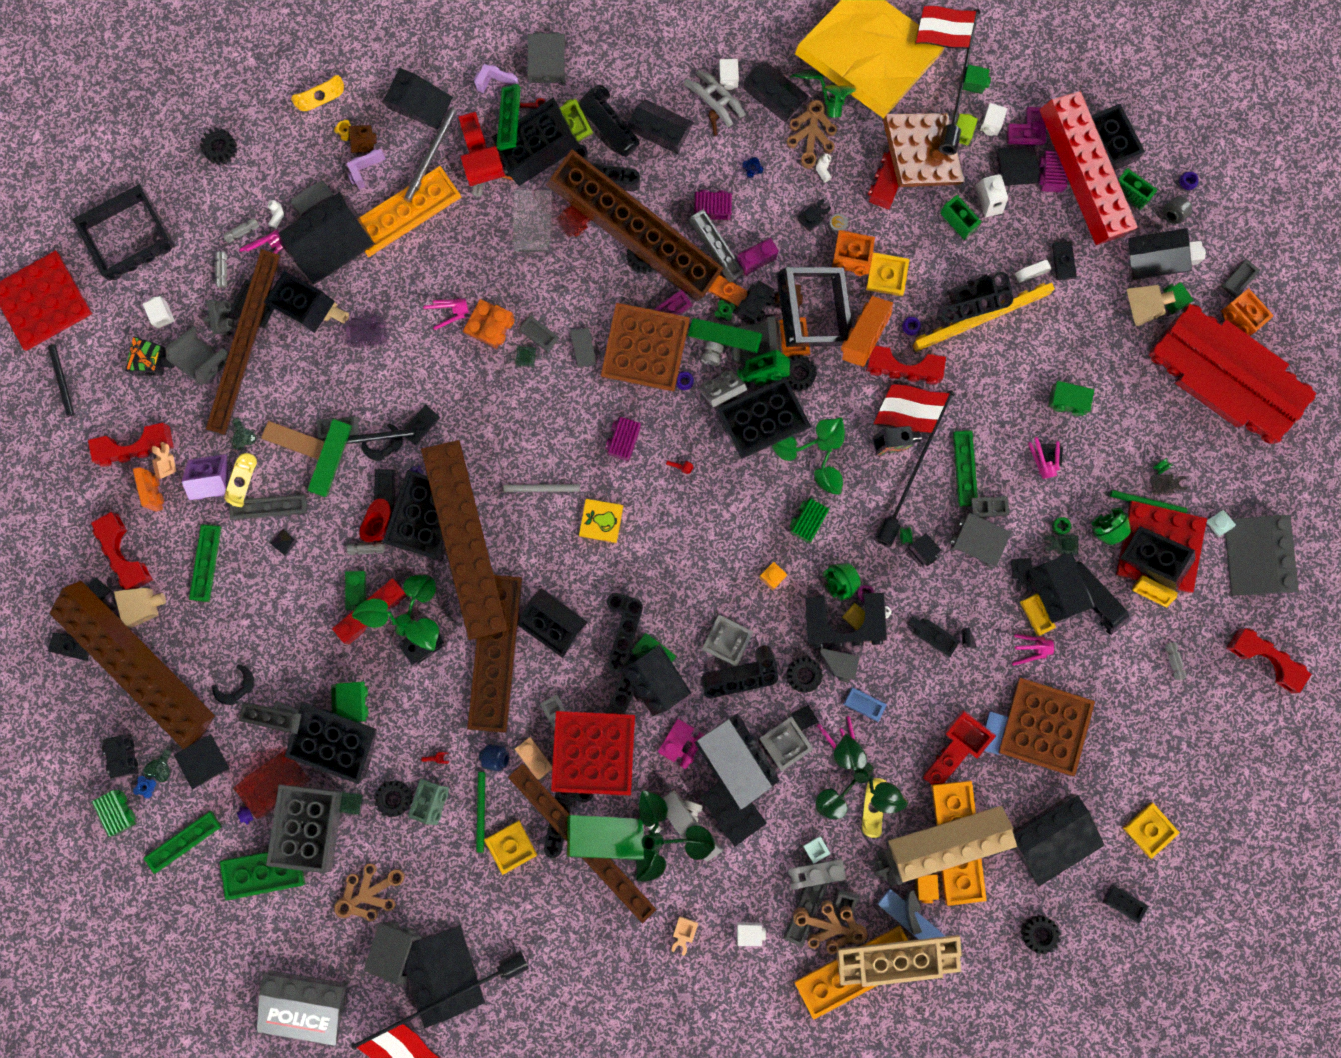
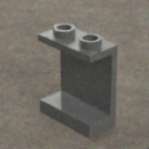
M535 32L528 34L527 75L529 83H566L565 34L559 32L551 34Z
M775 316L767 317L768 322L740 327L735 323L731 324L732 327L762 334L757 353L734 347L731 348V357L738 364H745L746 360L776 349L782 353L780 321Z
M195 327L184 331L176 341L170 342L166 347L167 360L201 386L225 367L229 355L223 348L216 352L198 339Z
M971 513L966 514L965 517L961 516L957 524L960 527L957 534L954 533L950 540V544H952L950 550H959L985 562V566L989 568L997 567L1011 531Z
M388 920V922L379 923L364 971L395 985L407 984L408 975L402 972L412 942L414 940H421L422 936L417 934L413 928H403L399 926V922Z

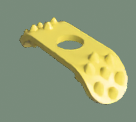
M243 453L235 461L224 495V499L227 503L232 504V506L243 507L247 488L257 464V459L254 455ZM236 477H241L244 480L243 487H237L234 484Z
M874 778V790L877 784L881 782H886V780L881 778ZM868 781L862 816V832L868 837L877 838L882 834L883 813L880 811L871 813L868 809V805L874 795L870 792Z

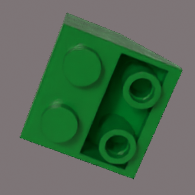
M365 682L332 684V712L357 722H366L369 711L368 706L365 705V698L368 696V688L365 686Z

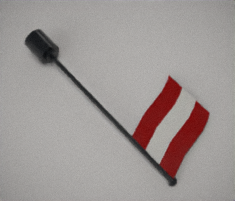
M924 6L919 22L915 44H931L946 48L967 49L952 124L945 126L941 135L939 151L945 155H953L958 151L961 129L955 123L978 14L981 13L978 8L974 11H959L939 6Z
M891 385L872 424L892 427L910 426L912 432L931 433L893 516L883 518L874 540L881 545L891 547L901 527L896 517L949 401L955 395L952 390L942 393L930 392L908 385Z
M519 951L499 961L500 966L496 967L497 972L357 1043L352 1042L351 1048L353 1050L359 1049L370 1058H441L430 1050L420 1036L404 1023L500 975L501 979L505 977L506 980H509L529 970L522 952Z

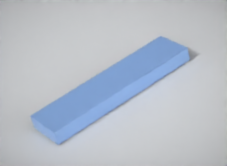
M889 888L877 904L911 932L906 917L905 901ZM914 912L922 931L914 935L920 940L946 937L922 915Z

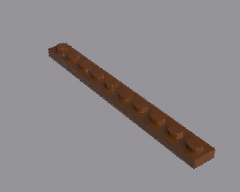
M262 249L260 251L206 430L222 435L227 433L266 304L264 301L270 293L281 258L279 254Z
M521 763L508 776V779L567 841V821L570 814L526 766ZM582 858L642 924L657 910L611 859Z

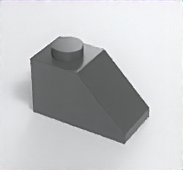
M823 648L819 649L821 658L833 676L838 677V681L849 683L850 680H855L859 656Z

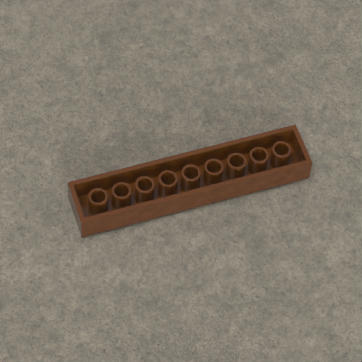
M573 149L570 150L546 184L695 301H699L705 296L723 270L721 265Z
M460 440L421 448L467 638L472 640L506 631L507 626Z
M82 581L62 588L49 614L182 749L198 741L215 718V715Z

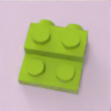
M570 99L564 102L560 109L578 141L592 135L593 131L584 112L579 107L578 101Z

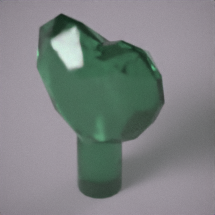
M240 418L233 419L232 421L236 429L232 437L233 447L240 450L245 445L255 444L256 435L251 430L243 428Z
M164 749L160 759L149 762L143 770L145 776L149 778L154 777L160 783L167 781L170 776L167 761L172 751Z

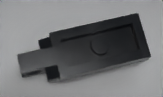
M912 616L906 623L915 629L913 633L918 638L947 657H951L960 643V640L924 618L919 621Z

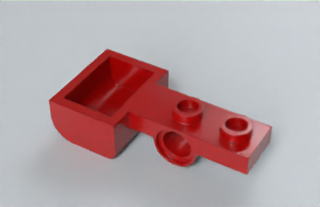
M476 112L458 116L469 151L468 154L460 156L469 186L505 177L497 147L495 145L487 148Z
M962 710L945 730V734L952 741L940 751L941 755H937L933 764L924 773L923 779L931 785L945 783L969 753L978 759L996 737V734L965 710Z

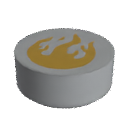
M840 213L834 214L829 221V228L834 233H838L839 230L845 231L848 225V219Z

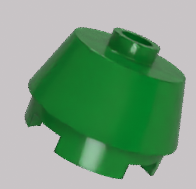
M1121 508L1111 509L1112 513L1105 516L1100 514L1091 523L1093 525V535L1107 545L1123 541L1131 532L1128 514L1124 513Z
M849 563L832 564L823 572V576L826 577L828 582L825 585L827 591L833 598H840V601L850 599L861 585L858 572Z

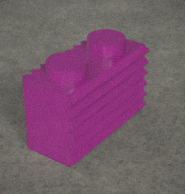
M1046 150L1039 159V167L1042 168V173L1039 174L1040 181L1038 185H1041V191L1063 193L1067 187L1068 177L1057 152Z
M708 190L696 191L694 215L704 209L712 220H731L732 193H728L725 190H719L717 193Z
M770 237L739 253L737 261L744 270V275L747 276L754 272V270L757 271V269L764 267V265L767 266V263L770 264V261L777 260L779 250Z
M620 416L618 421L614 420L611 431L614 432L612 439L608 438L605 449L608 450L607 454L629 462L641 429V423Z

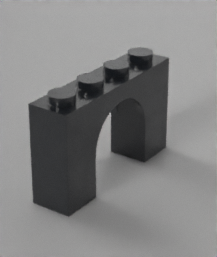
M884 593L864 594V622L857 631L850 634H841L831 628L827 617V601L825 596L805 597L808 644L813 645V648H825L824 644H832V647H844V643H852V646H864V642H871L872 645H883V641H888Z

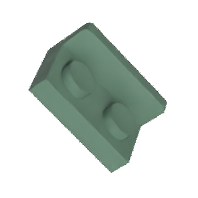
M420 779L408 817L424 824L437 825L441 819L445 801L448 798L449 787Z

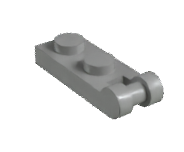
M842 859L788 869V875H791L792 880L790 883L792 890L846 880ZM800 873H804L805 880L800 881Z

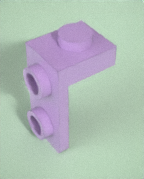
M486 64L483 65L480 73L477 72L474 78L477 91L482 93L485 92L491 78L507 85L518 83V78L513 73H505L494 65L489 66Z
M381 149L372 150L367 155L355 157L347 163L351 172L348 176L352 185L356 184L359 189L366 187L359 170L385 160L386 158Z

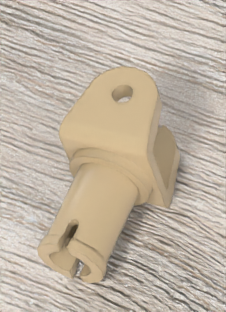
M334 303L324 320L328 321L330 318H334L344 324L349 319V313L337 308V304Z

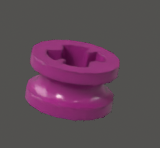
M863 585L857 590V598L863 603L862 589H865V591L868 589L870 593H875L874 589L869 585Z

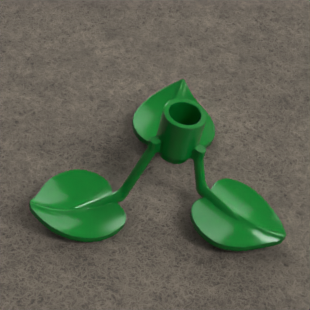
M806 69L790 75V78H817L821 81L825 105H828V117H841L842 105H844L846 96L856 91L855 87L847 85L825 86L823 74L817 70ZM827 91L835 95L830 96V100L828 99Z
M842 417L819 421L816 425L818 438L801 447H796L797 441L793 436L772 445L773 450L781 459L792 461L797 457L796 451H801L818 443V447L823 451H827L821 468L816 469L814 472L815 481L820 488L828 493L835 495L842 493L843 478L841 473L834 467L825 466L830 453L833 451L832 449L840 448L844 442L845 429Z
M414 575L404 582L403 590L405 594L412 597L407 614H401L394 619L392 613L387 611L388 604L381 599H369L362 602L352 614V618L372 628L385 625L389 616L392 625H395V632L398 635L406 636L412 643L424 649L435 650L439 636L438 625L433 620L427 618L419 619L417 622L415 620L411 621L410 618L415 599L425 603L433 598L436 591V583L431 576Z

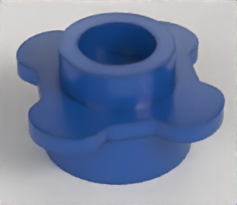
M145 776L138 777V783L133 789V793L135 795H143L146 799L150 798L156 786V781L146 779Z

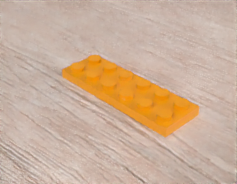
M441 166L423 176L421 180L422 185L415 192L411 202L404 200V196L409 189L408 186L360 217L375 243L374 246L365 251L368 258L462 198Z
M971 780L931 785L936 826L976 813ZM981 858L941 870L945 904L947 906L987 901Z
M898 925L861 946L908 941L901 926ZM837 958L794 981L813 1020L876 987H862L861 983L841 986Z

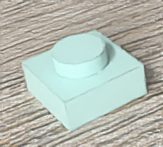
M1224 510L1206 522L1218 537L1236 526Z
M821 836L803 845L813 864L830 854Z

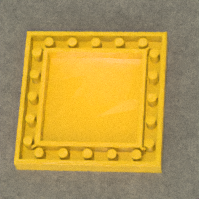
M841 0L798 44L795 55L838 86L847 85L855 87L856 91L850 95L884 119L886 114L896 106L942 54L945 47L931 44H915L919 24L905 14H902L901 11L885 0Z

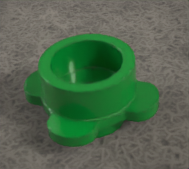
M720 300L717 304L718 309L715 311V317L725 319L726 321L732 320V312L735 310V305Z

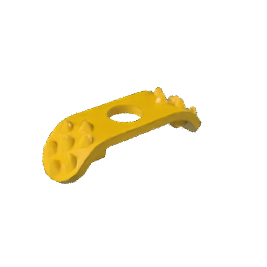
M334 75L324 83L292 95L291 99L297 109L309 111L339 97L344 91V83L339 75ZM321 90L325 93L322 100L314 98L316 91Z

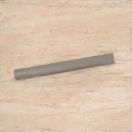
M580 484L504 485L503 490L504 492H580Z

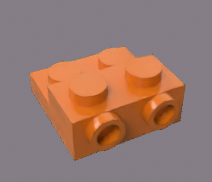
M839 230L831 268H844V272L851 271L857 276L868 275L872 263L875 237Z
M1249 288L1221 310L1225 320H1228L1249 336L1254 334L1274 316Z
M480 299L463 333L497 349L499 345L504 343L507 329L512 328L515 321L514 315L498 305L494 306Z

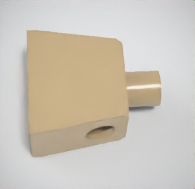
M1159 285L1126 289L1136 327L1165 315L1164 305L1176 302L1173 291L1161 294Z
M148 588L114 592L120 619L129 629L158 616L157 606L166 604V598L163 593L154 595L153 590Z

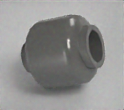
M1182 196L1174 197L1163 209L1166 221L1172 224L1182 223L1192 213L1191 202Z

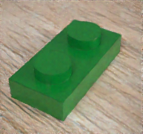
M366 571L345 572V610H355L358 605L366 601Z

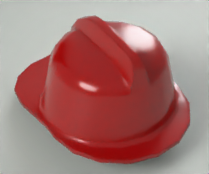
M380 498L376 499L367 509L359 529L360 538L364 542H373L375 540L380 542L384 539L390 522V505L388 501Z

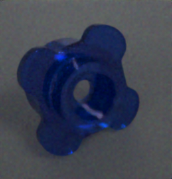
M757 157L750 158L742 164L749 178L763 173L764 168Z

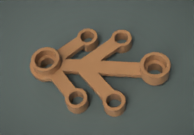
M819 100L811 101L807 105V111L798 118L792 119L789 124L792 131H797L802 123L810 119V125L794 136H789L787 139V146L795 148L799 141L808 136L806 153L801 158V165L806 169L814 167L816 162V156L813 154L815 137L823 145L825 153H832L835 147L834 143L829 141L817 126L819 120L826 128L825 132L828 136L836 134L837 127L825 116V107ZM817 108L819 111L814 112L812 109ZM795 122V123L798 124V126H797V127H793V126H792V123ZM828 128H833L834 132H829ZM795 140L796 143L791 144L789 141ZM831 145L832 149H827L825 146ZM805 160H811V164L805 163Z
M373 863L367 864L364 867L365 874L359 894L352 898L354 886L359 883V876L355 873L348 875L344 896L334 905L336 915L340 918L356 915L366 918L370 922L376 920L378 911L373 908L365 910L356 907L361 902L382 907L385 911H391L396 906L392 898L385 900L373 895L390 885L398 886L402 884L405 880L404 872L401 869H394L388 874L387 879L369 888L377 867ZM368 866L373 867V873L367 871ZM395 873L400 874L399 881L394 879ZM351 876L356 878L355 883L350 882ZM387 901L392 902V908L386 907ZM343 904H346L348 906L347 911L342 910L341 907ZM370 911L375 913V917L373 919L369 918L368 913Z
M828 900L822 902L821 910L823 914L828 916L830 922L809 916L807 909L803 907L796 908L793 911V920L798 926L808 924L825 929L818 934L808 936L807 942L810 948H817L821 941L837 934H843L844 936L836 940L831 939L826 942L827 952L835 954L838 952L839 947L850 942L854 944L863 943L868 937L866 928L855 922L849 906H843L840 909V916L843 920L847 921L849 927L841 925L834 912L832 902Z

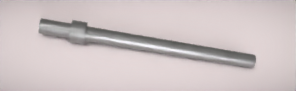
M452 107L449 109L415 177L408 184L409 189L404 196L405 201L411 202L415 192L421 187V180L457 112L456 109Z

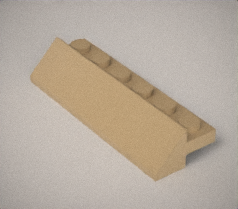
M1002 806L888 840L902 882L1017 847L1012 831L1014 828Z
M955 935L838 949L837 962L840 984L842 986L861 983L862 987L937 979L943 978V974L961 972L960 956H962L960 936Z

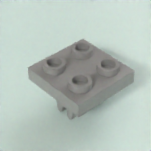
M732 370L723 372L719 377L707 380L703 385L699 386L702 395L713 407L717 406L718 408L723 406L722 402L732 397L734 400L739 399V394L747 390L745 383Z
M718 615L702 650L733 666H737L753 631Z
M792 716L759 738L781 772L814 750Z

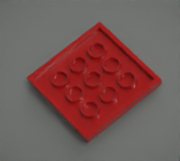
M56 250L0 281V308L25 351L93 314L59 252Z
M1131 501L1128 509L1131 532L1122 541L1116 576L1138 580L1143 575L1151 579L1121 560V556L1139 526L1195 550V561L1177 589L1193 593L1207 518Z
M556 711L551 792L631 796L635 715Z

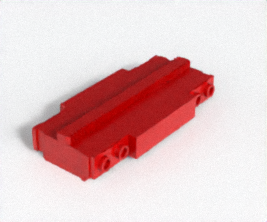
M1195 304L1185 306L1182 309L1183 312L1173 320L1158 342L1151 347L1148 356L1152 358L1151 360L1155 364L1167 368L1169 374L1179 377L1175 382L1176 385L1236 428L1245 424L1246 429L1262 436L1261 439L1268 444L1279 443L1282 440V436L1301 418L1305 408L1313 402L1317 393L1312 390L1313 388L1309 384L1301 383L1297 380V376L1294 373L1285 371L1290 364L1228 320H1224L1219 324L1217 323L1218 320L1213 316L1205 315L1199 306Z

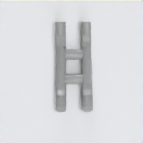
M698 70L696 73L698 78L709 85L705 89L697 82L689 79L684 81V86L690 88V90L694 91L709 104L727 127L734 123L723 107L725 104L729 103L739 118L746 115L740 102L721 86L711 74ZM715 90L722 96L717 102L709 95Z

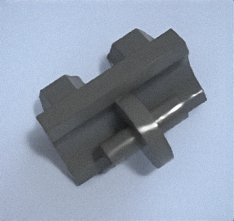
M208 300V317L203 319L204 323L210 324L213 334L230 335V330L235 328L234 321L231 318H227L226 314L231 311V303Z
M891 849L876 851L879 860L876 861L878 869L873 871L874 875H881L882 880H887L889 885L902 884L903 882L901 881Z

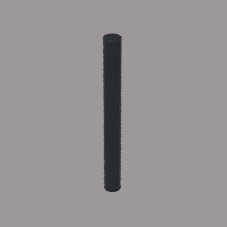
M51 344L48 346L66 416H74L56 345Z
M410 428L349 436L346 444L415 436V429Z

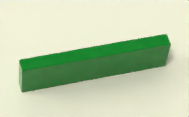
M518 83L501 88L497 148L499 151L516 147L521 90Z
M696 318L692 319L688 336L691 338L716 342L721 345L755 353L758 351L762 334Z
M336 419L332 420L307 491L323 497L328 496L352 425Z
M953 431L958 507L971 506V498H978L973 431Z
M205 524L200 526L189 600L210 602L221 526Z
M209 811L143 859L153 874H156L222 828L214 813Z

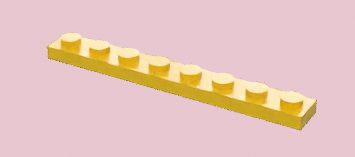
M1045 283L1039 284L1031 292L1025 290L1019 293L1018 297L1014 298L1013 303L1007 308L950 323L949 327H939L933 331V334L928 336L926 334L920 335L916 338L913 348L915 352H918L1046 297L1055 288L1052 283L1047 285Z

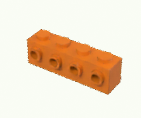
M874 296L870 298L868 303L865 302L862 315L857 316L855 327L850 329L848 340H844L841 346V351L843 352L842 360L862 367L865 366L892 315L893 302Z

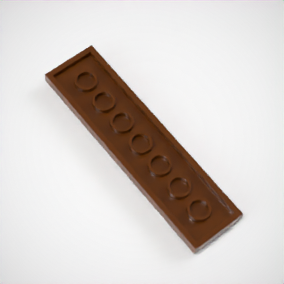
M494 575L507 630L479 637L476 640L467 730L507 733L523 578Z

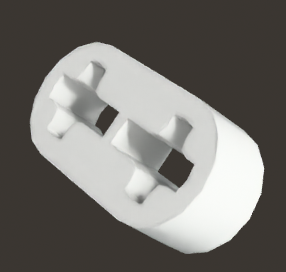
M1044 260L1021 269L1015 273L1018 283H1022L1045 274L1052 268L1048 260Z

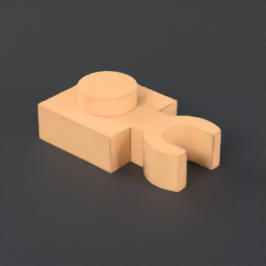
M162 442L161 450L159 447L153 446L152 452L157 457L152 460L155 476L162 479L175 473L174 457L169 453V445Z
M679 916L673 937L678 938V940L673 943L672 952H675V948L680 945L683 947L682 955L686 954V941L692 943L698 922Z

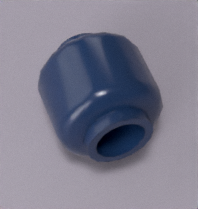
M488 744L479 753V761H481L484 769L499 772L506 768L509 763V753L503 746Z

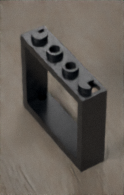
M140 184L72 219L101 275L108 281L119 279L122 274L136 270L143 263L152 262L156 256L167 254L175 247L148 193ZM144 201L164 239L108 268L88 229Z
M785 267L776 273L786 347L842 346L844 340H848V334L852 328L844 268ZM794 277H831L839 336L802 337Z

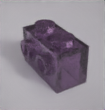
M371 316L370 319L355 317L345 321L346 341L351 348L388 344L387 322L384 318L380 316Z

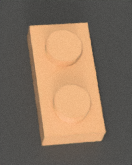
M531 737L515 748L516 752L538 780L552 770L551 763Z

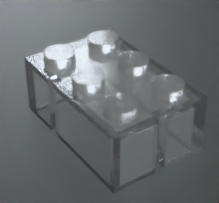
M514 190L512 244L515 252H552L554 206L552 191L535 190L536 201H533L531 190Z

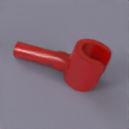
M538 98L535 103H520V108L536 109L539 107L538 104L545 103V99Z
M668 460L666 462V465L680 469L685 474H690L694 468L693 464L685 461L683 465Z
M438 752L436 756L422 757L421 761H436L438 764H448L450 761H444L443 757L449 753Z

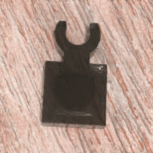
M1172 474L1151 476L1153 495L1173 494L1174 489L1176 491L1186 490V486L1182 487L1179 484V481L1185 480L1186 477L1179 476L1173 480Z

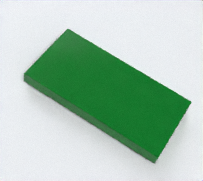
M569 815L567 821V857L643 860L644 848L641 841L644 837V824L641 819Z
M268 851L220 861L225 901L304 886V872L302 870L266 866Z

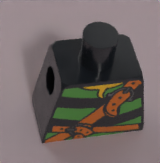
M133 336L125 369L126 372L133 376H162L164 367H175V365L167 360L166 349L163 346Z
M910 426L882 429L873 436L876 455L907 450L914 443L921 442V434L919 431L912 432Z

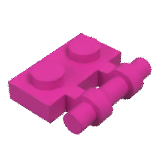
M677 719L658 753L673 762L680 756L683 760L679 766L687 769L689 764L693 763V757L698 751L694 742L704 736V734L699 732L696 738L692 737L691 734L694 728ZM689 741L692 745L686 754L682 749L686 742Z

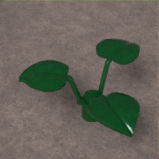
M845 734L834 750V759L844 769L853 768L855 771L854 779L840 796L832 788L821 791L815 803L817 812L830 819L843 818L848 811V805L842 798L856 782L866 783L868 781L870 792L874 794L871 798V804L875 809L882 813L891 814L907 807L909 802L895 785L889 782H881L876 785L874 790V777L871 776L874 771L873 766L867 762L866 753L859 743L850 735Z
M643 790L640 795L639 814L643 824L647 827L655 826L652 830H649L648 835L642 838L641 844L644 848V859L636 860V880L641 882L655 880L664 873L666 860L663 856L658 855V849L664 844L686 842V853L694 860H702L708 857L715 849L713 836L702 826L695 825L689 827L686 830V838L664 840L661 834L655 833L659 827V822L666 819L668 807L666 801L661 796Z

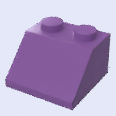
M226 454L188 460L181 482L189 500H200L205 497L225 495L229 482Z

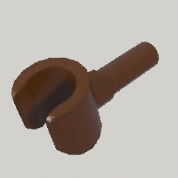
M714 109L709 111L708 117L712 124L713 136H717L716 119L720 117Z

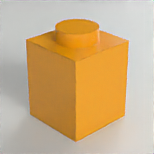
M773 562L759 578L773 591L786 578L787 574Z
M932 873L915 879V895L918 900H921V903H933V900H939L937 874Z

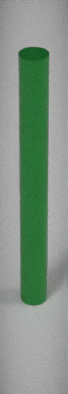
M1115 490L1110 491V497L1128 502L1135 501L1187 513V508Z
M478 772L476 852H484L486 772Z

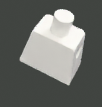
M998 174L983 178L975 187L984 217L1002 214L1008 200L1002 176Z

